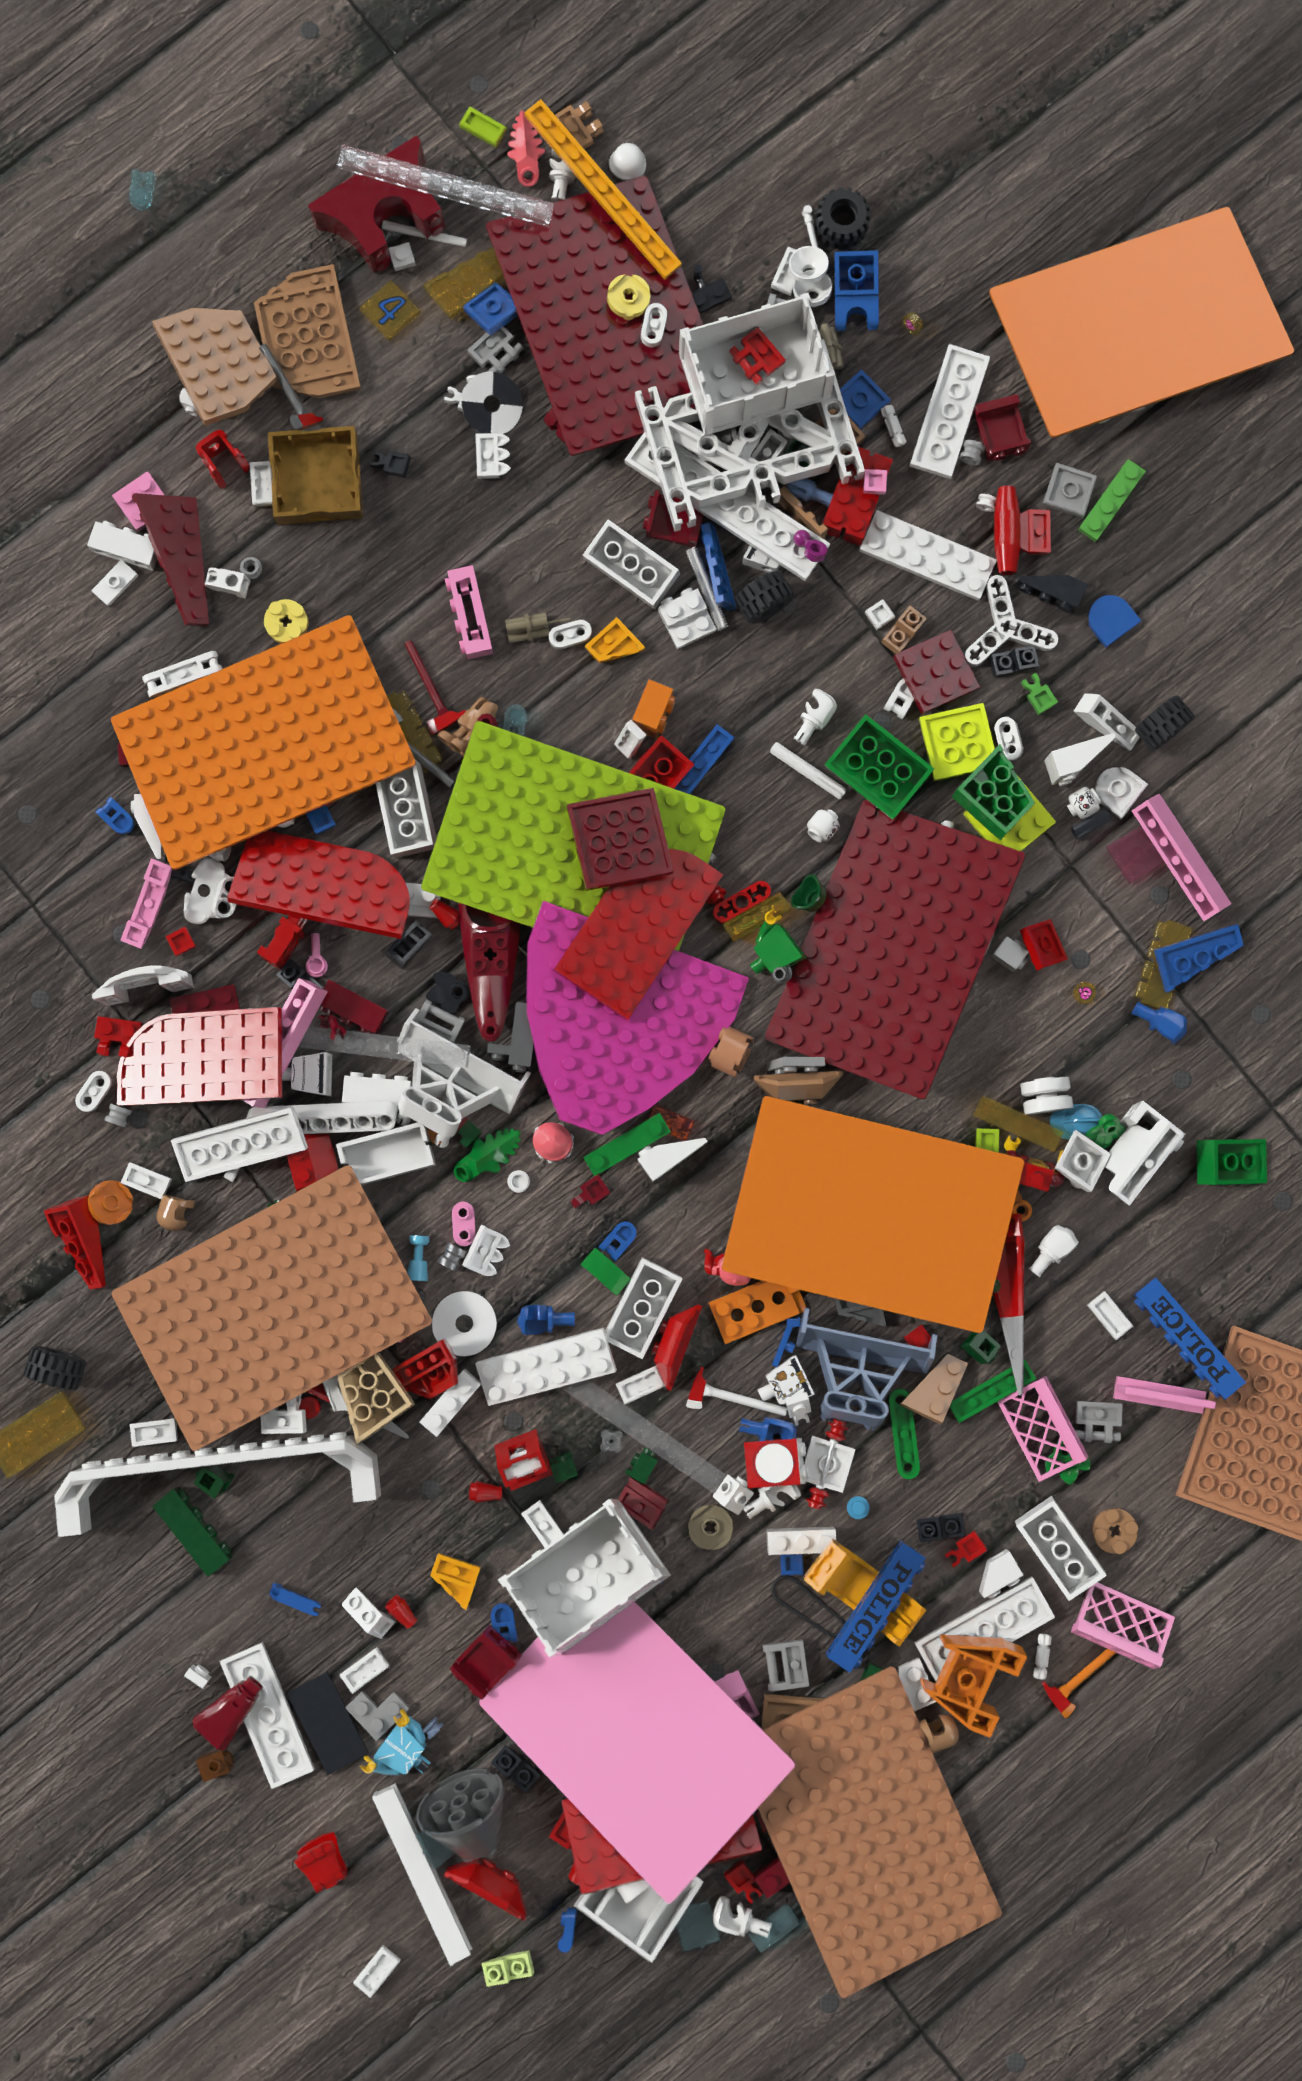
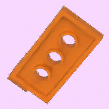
M759 1281L708 1302L725 1344L800 1314L806 1308L799 1289L766 1281ZM777 1291L782 1292L785 1296L784 1302L779 1305L772 1301V1295ZM755 1300H761L764 1303V1309L760 1313H755L751 1308ZM736 1308L741 1309L744 1313L743 1319L741 1321H734L731 1318L732 1310Z

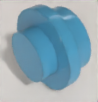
M855 1496L848 1501L847 1511L852 1518L862 1519L869 1513V1503L865 1498Z

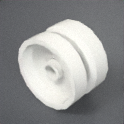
M1046 1077L1020 1084L1023 1096H1036V1099L1027 1100L1023 1103L1024 1115L1074 1108L1071 1096L1057 1095V1093L1068 1091L1071 1088L1069 1077Z

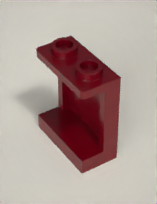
M1018 394L977 404L974 408L973 414L981 442L985 446L984 452L987 461L992 459L1000 461L1011 454L1015 456L1022 455L1027 452L1031 445V440L1027 439L1018 409L1020 403Z
M655 490L654 496L650 495L647 508L651 509L649 517L645 516L643 523L646 537L689 547L697 546L704 515L694 509L696 526L688 527L689 517L687 512L676 513L677 518L682 519L683 524H681V530L674 531L664 495H661L659 490ZM673 497L672 499L676 503L682 502L679 498Z
M489 1624L454 1661L449 1669L452 1671L453 1676L457 1680L462 1681L474 1696H478L483 1700L502 1677L515 1667L522 1655Z

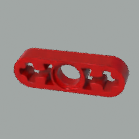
M757 881L720 902L714 907V919L718 923H727L766 901L771 894L770 885L765 881ZM758 886L766 888L765 896L762 897L760 894L755 896L754 900L756 902L752 903V898L747 892L751 891L752 895L757 892ZM740 896L746 897L748 899L747 907L739 908L736 905V899ZM732 902V906L737 913L733 914V910L727 913V918L724 919L723 916L718 917L719 908L722 907L723 910H726L730 907L728 903Z

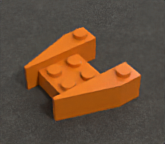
M941 1634L940 1639L943 1646L950 1649V1652L936 1683L921 1678L920 1681L923 1689L969 1730L991 1738L1000 1717L994 1706L982 1701L996 1670L1000 1669L1018 1677L1027 1655L1022 1646L1002 1638Z

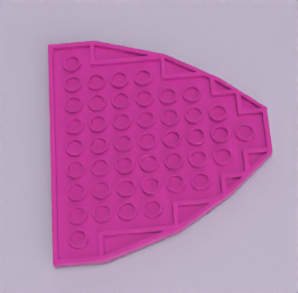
M542 901L527 943L526 998L527 1017L539 1071L559 1120L603 1135L651 1108L696 1071L719 1041L718 1037L722 1028L728 1029L735 1020L749 978L674 950L629 1020H625L553 971L588 917Z

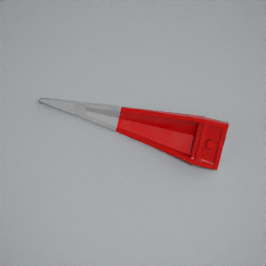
M1016 1213L1011 1215L996 1279L1001 1283V1288L997 1293L993 1294L1010 1356L1017 1391L1022 1396L1025 1236H1023L1021 1214Z

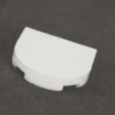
M1113 767L1106 769L1097 778L1095 792L1102 802L1100 804L1119 819H1122L1147 787L1148 783L1127 768Z

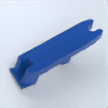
M800 1317L787 1319V1325L772 1366L778 1367L784 1350L790 1353L793 1352L795 1344L789 1342L788 1338L792 1327H800Z
M273 1582L269 1593L272 1599L309 1615H319V1612L315 1611L314 1608H321L322 1604Z

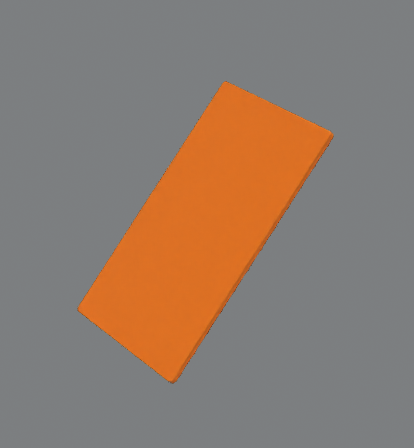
M1228 207L995 286L990 289L989 293L1048 433L1052 438L1289 357L1294 352L1286 330L1235 218Z
M350 615L111 718L112 725L168 862L174 870L416 765L414 756L354 620Z
M765 1096L762 1099L722 1262V1270L981 1333L984 1329L1024 1160L986 1149Z

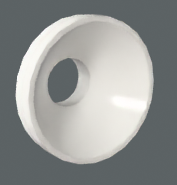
M801 247L794 251L789 259L790 272L799 282H817L826 275L828 257L823 250L817 247ZM806 268H812L815 273L807 276L803 274V271Z
M807 270L803 272V274L807 276L813 275L815 273L814 270ZM826 274L822 279L814 283H803L795 279L793 282L795 298H799L801 294L813 291L817 292L819 296L816 299H811L810 306L815 307L824 304L830 298L832 292L830 277Z

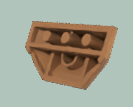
M843 1071L754 1075L753 1082L770 1097L794 1103L795 1101H804V1105L817 1104V1100H821L843 1076Z

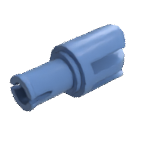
M807 478L787 483L786 489L796 498L805 502L814 500L829 507L833 497V493L831 494L817 488L816 482Z

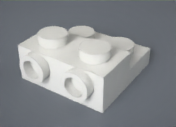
M692 588L685 589L680 593L681 597L674 600L672 597L666 598L661 602V606L658 607V612L677 650L716 632V627L698 588L692 590Z

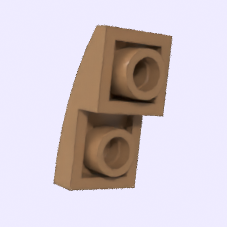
M909 606L881 643L895 654L901 652L927 618L912 606Z

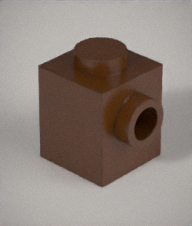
M227 1749L224 1751L214 1750L199 1756L196 1763L203 1782L227 1774L232 1770L234 1759L230 1751L227 1752Z

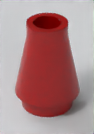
M435 899L429 906V909L445 928L449 927L452 930L459 924V910L441 902L439 899Z
M476 1481V1483L470 1482L469 1501L480 1503L501 1500L502 1486H495Z
M395 1595L385 1605L387 1614L403 1624L407 1629L416 1623L417 1618L413 1615L404 1597L401 1598L399 1595Z

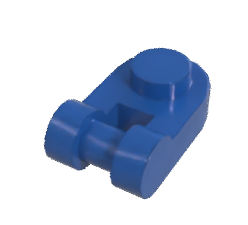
M110 796L106 800L107 803L102 808L99 807L95 812L117 833L123 835L130 833L134 828V819ZM115 809L117 812L110 817L108 814Z
M630 1222L619 1223L598 1248L611 1255L610 1258L615 1262L635 1239L636 1228ZM614 1239L621 1243L618 1249L611 1244Z
M507 1603L496 1604L491 1611L492 1627L507 1641H511V1643L518 1642L512 1607ZM508 1626L509 1632L501 1633L500 1627Z
M568 1907L567 1912H562L561 1926H565L564 1934L559 1940L558 1948L563 1953L568 1952L574 1942L577 1908Z

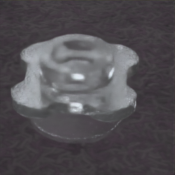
M603 1430L601 1432L603 1439L600 1449L603 1452L609 1450L619 1453L622 1450L620 1445L623 1438L622 1432L619 1430L616 1432Z

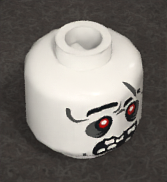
M1082 787L1069 796L1070 804L1067 807L1073 817L1078 815L1079 818L1086 819L1099 811V804L1102 802L1093 788Z
M818 810L807 823L809 836L817 842L829 841L840 827L837 814L832 810Z

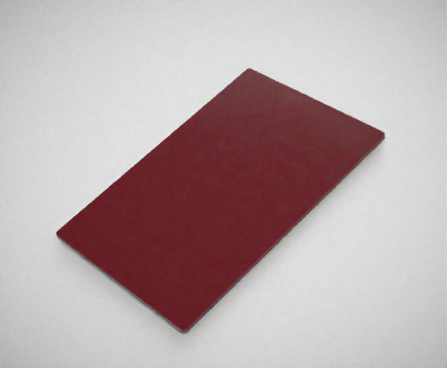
M641 176L614 184L677 257L648 178ZM590 192L493 220L486 224L487 233L571 456L643 435L645 431L635 402L636 391L641 390L644 406L648 407L654 405V400L651 399L648 388L656 386L663 408L670 398L691 393L679 357L680 329L687 327L692 329L702 326L703 322L682 267L667 279H664ZM620 275L631 277L632 275H637L646 281L650 289L649 305L659 303L666 308L667 318L662 341L658 346L648 347L641 341L645 312L638 317H634L632 320H626L610 309L607 303L608 289L610 283ZM624 293L625 299L632 300L634 294L630 293L628 295ZM657 315L652 316L654 319H659ZM653 335L648 336L650 339L655 338ZM695 404L690 405V408L696 410ZM654 415L648 417L650 421H656L659 419L657 416Z
M864 800L826 888V900L821 908L817 910L802 945L801 951L806 956V959L794 965L791 979L787 981L766 1031L765 1039L808 1057H825V1063L916 1098L926 1099L1025 860V854L1021 851L902 811L892 820L868 800Z

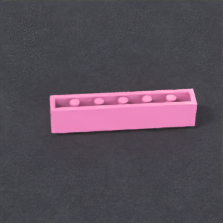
M1160 793L1132 810L1203 921L1231 905L1230 900Z
M298 978L282 1008V1076L328 992L311 981ZM270 1098L247 1099L243 1101L253 1107L265 1108Z

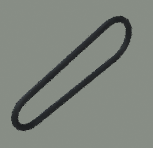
M783 1575L778 1577L774 1581L772 1585V1595L778 1603H780L781 1605H783L784 1607H786L787 1609H789L790 1611H792L793 1613H795L796 1615H798L799 1617H801L802 1619H804L805 1621H807L808 1623H810L830 1637H837L839 1632L835 1634L829 1633L828 1631H826L825 1629H823L822 1627H820L819 1625H817L816 1623H814L813 1621H811L810 1619H808L807 1617H805L804 1615H802L801 1613H799L798 1611H796L795 1609L781 1601L775 1594V1586L782 1579L792 1580L806 1593H808L813 1599H815L820 1605H822L826 1610H828L833 1616H835L840 1621L842 1629V1627L844 1626V1621L838 1614H836L832 1609H830L825 1603H823L819 1598H817L812 1592H810L795 1578Z

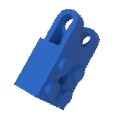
M878 251L835 252L836 331H845L847 319L855 313L862 314L866 318L869 330H878ZM854 275H858L859 279H854Z

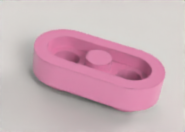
M459 1202L452 1209L453 1238L458 1245L469 1246L473 1243L476 1236L475 1210L470 1203ZM463 1208L467 1210L465 1217L459 1215V1211ZM462 1231L468 1232L467 1239L460 1237Z

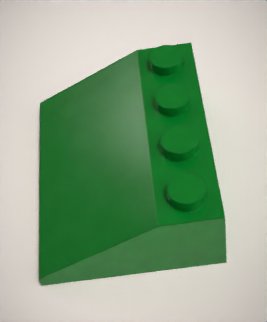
M866 714L824 764L826 768L892 820L915 795L934 770L931 765Z

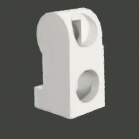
M209 568L205 586L215 591L234 594L237 597L246 599L250 579L244 573L221 568Z

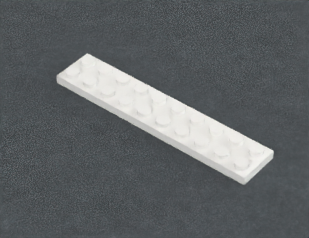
M644 432L626 457L625 464L661 486ZM673 442L685 482L721 473L696 455ZM662 456L660 460L668 462L671 458L669 456ZM721 484L714 487L718 491L725 489ZM749 490L744 496L701 508L692 504L694 509L804 581L807 580L818 562H812L805 557V547L801 548L795 545L793 541L794 534L798 530H806L810 534L811 541H821L827 546V549L830 546L829 542L769 503L764 507L758 508L755 495Z

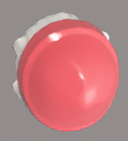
M547 1122L535 1128L533 1146L539 1158H544L548 1163H553L554 1161L566 1159L571 1155L574 1136L564 1127V1124Z

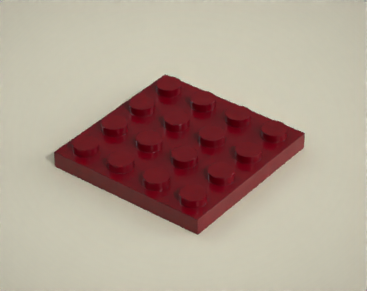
M654 788L567 804L568 816L586 891L673 874V866Z

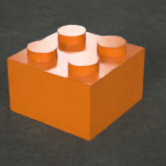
M650 679L648 680L632 718V721L646 735L657 739L659 733L663 734L667 725L666 715L667 713H672L676 697L673 696V689Z

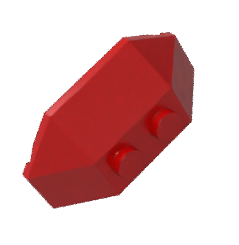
M304 1134L308 1148L287 1155L297 1192L339 1170L329 1134Z
M697 1304L669 1317L668 1322L663 1320L659 1331L660 1334H663L660 1343L655 1342L651 1354L655 1355L654 1362L667 1390L671 1391L702 1309L701 1305Z
M446 1338L392 1369L406 1391H411L416 1395L429 1399L458 1384L457 1358Z
M488 1858L473 1859L470 1862H461L447 1867L444 1877L463 1886L520 1920H525L527 1909L519 1880L515 1878L516 1875L507 1869L502 1871L495 1867L496 1864Z

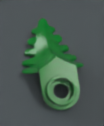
M511 1128L510 1132L508 1129H504L502 1134L498 1130L496 1138L490 1133L487 1134L485 1143L480 1139L475 1140L471 1153L456 1164L454 1168L455 1177L461 1182H469L481 1172H499V1162L509 1163V1158L506 1154H516L513 1148H519L517 1142H521V1132Z

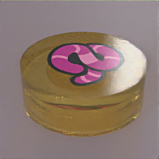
M909 312L903 317V323L911 334L916 335L923 329V323L916 313Z
M1081 982L1075 986L1073 997L1080 1004H1088L1095 999L1096 989L1089 982Z

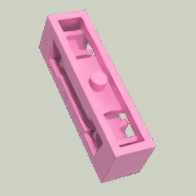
M473 565L447 571L449 578L445 579L447 591H452L454 598L450 599L452 612H457L458 620H454L457 633H462L463 640L459 641L462 654L466 653L468 660L493 654ZM470 583L472 585L473 590L471 592H469L468 584ZM459 587L461 588L462 596L471 594L478 629L482 631L484 637L482 640H480L478 630L469 631L462 597L457 591ZM471 632L472 640L469 641L468 634Z

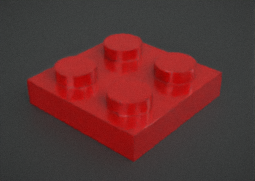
M1051 919L1019 930L1036 970L1068 960Z

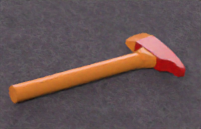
M1106 1649L1068 1683L1059 1688L1056 1686L1050 1687L1044 1681L1041 1682L1048 1697L1064 1718L1069 1717L1076 1708L1067 1699L1070 1693L1115 1655L1116 1652Z

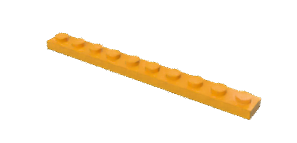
M540 99L524 112L526 119L664 279H667L682 265L679 259L547 105Z

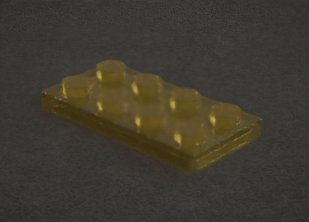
M64 1391L0 1430V1467L7 1478L14 1476L86 1430Z

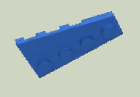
M1238 924L1155 949L1154 953L1165 992H1170L1180 983L1191 979L1196 973L1210 967L1209 965L1217 960L1223 959L1244 946Z

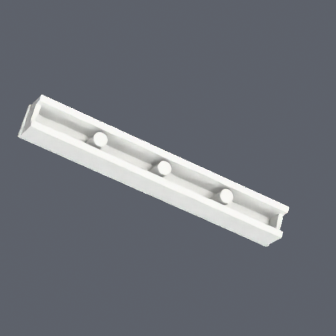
M395 1783L374 1792L372 1798L450 1966H452L454 1963L470 1956L472 1947Z

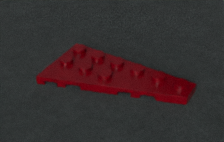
M134 493L132 499L134 503H137L140 510V518L147 527L149 540L161 568H164L167 583L174 592L175 602L185 626H207L209 619L197 498Z

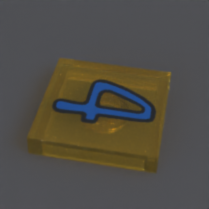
M392 280L359 308L360 312L388 341L420 314V310Z

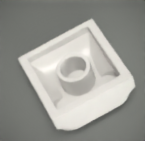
M1075 1130L1055 1169L1068 1178L1075 1188H1082L1086 1192H1092L1111 1154Z

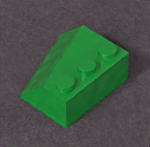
M1001 744L993 750L952 795L954 800L1000 841L1035 804L1024 783L1016 775L1011 761H1008Z

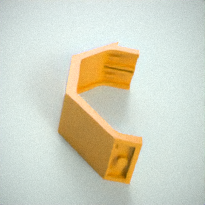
M832 1538L806 1572L804 1580L821 1595L828 1591L854 1610L879 1571ZM904 1592L898 1599L901 1601L895 1612L891 1611L886 1618L888 1622L881 1631L899 1647L927 1611L915 1599Z

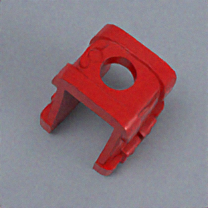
M216 430L198 442L196 451L209 469L214 482L219 488L223 489L227 487V484L210 459L227 448L245 474L250 470V465L244 454L238 448L233 447L227 439L226 433L223 430Z
M334 1831L310 1840L297 1851L299 1857L294 1862L297 1868L307 1876L316 1893L324 1889L327 1890L346 1878L347 1866L339 1851Z

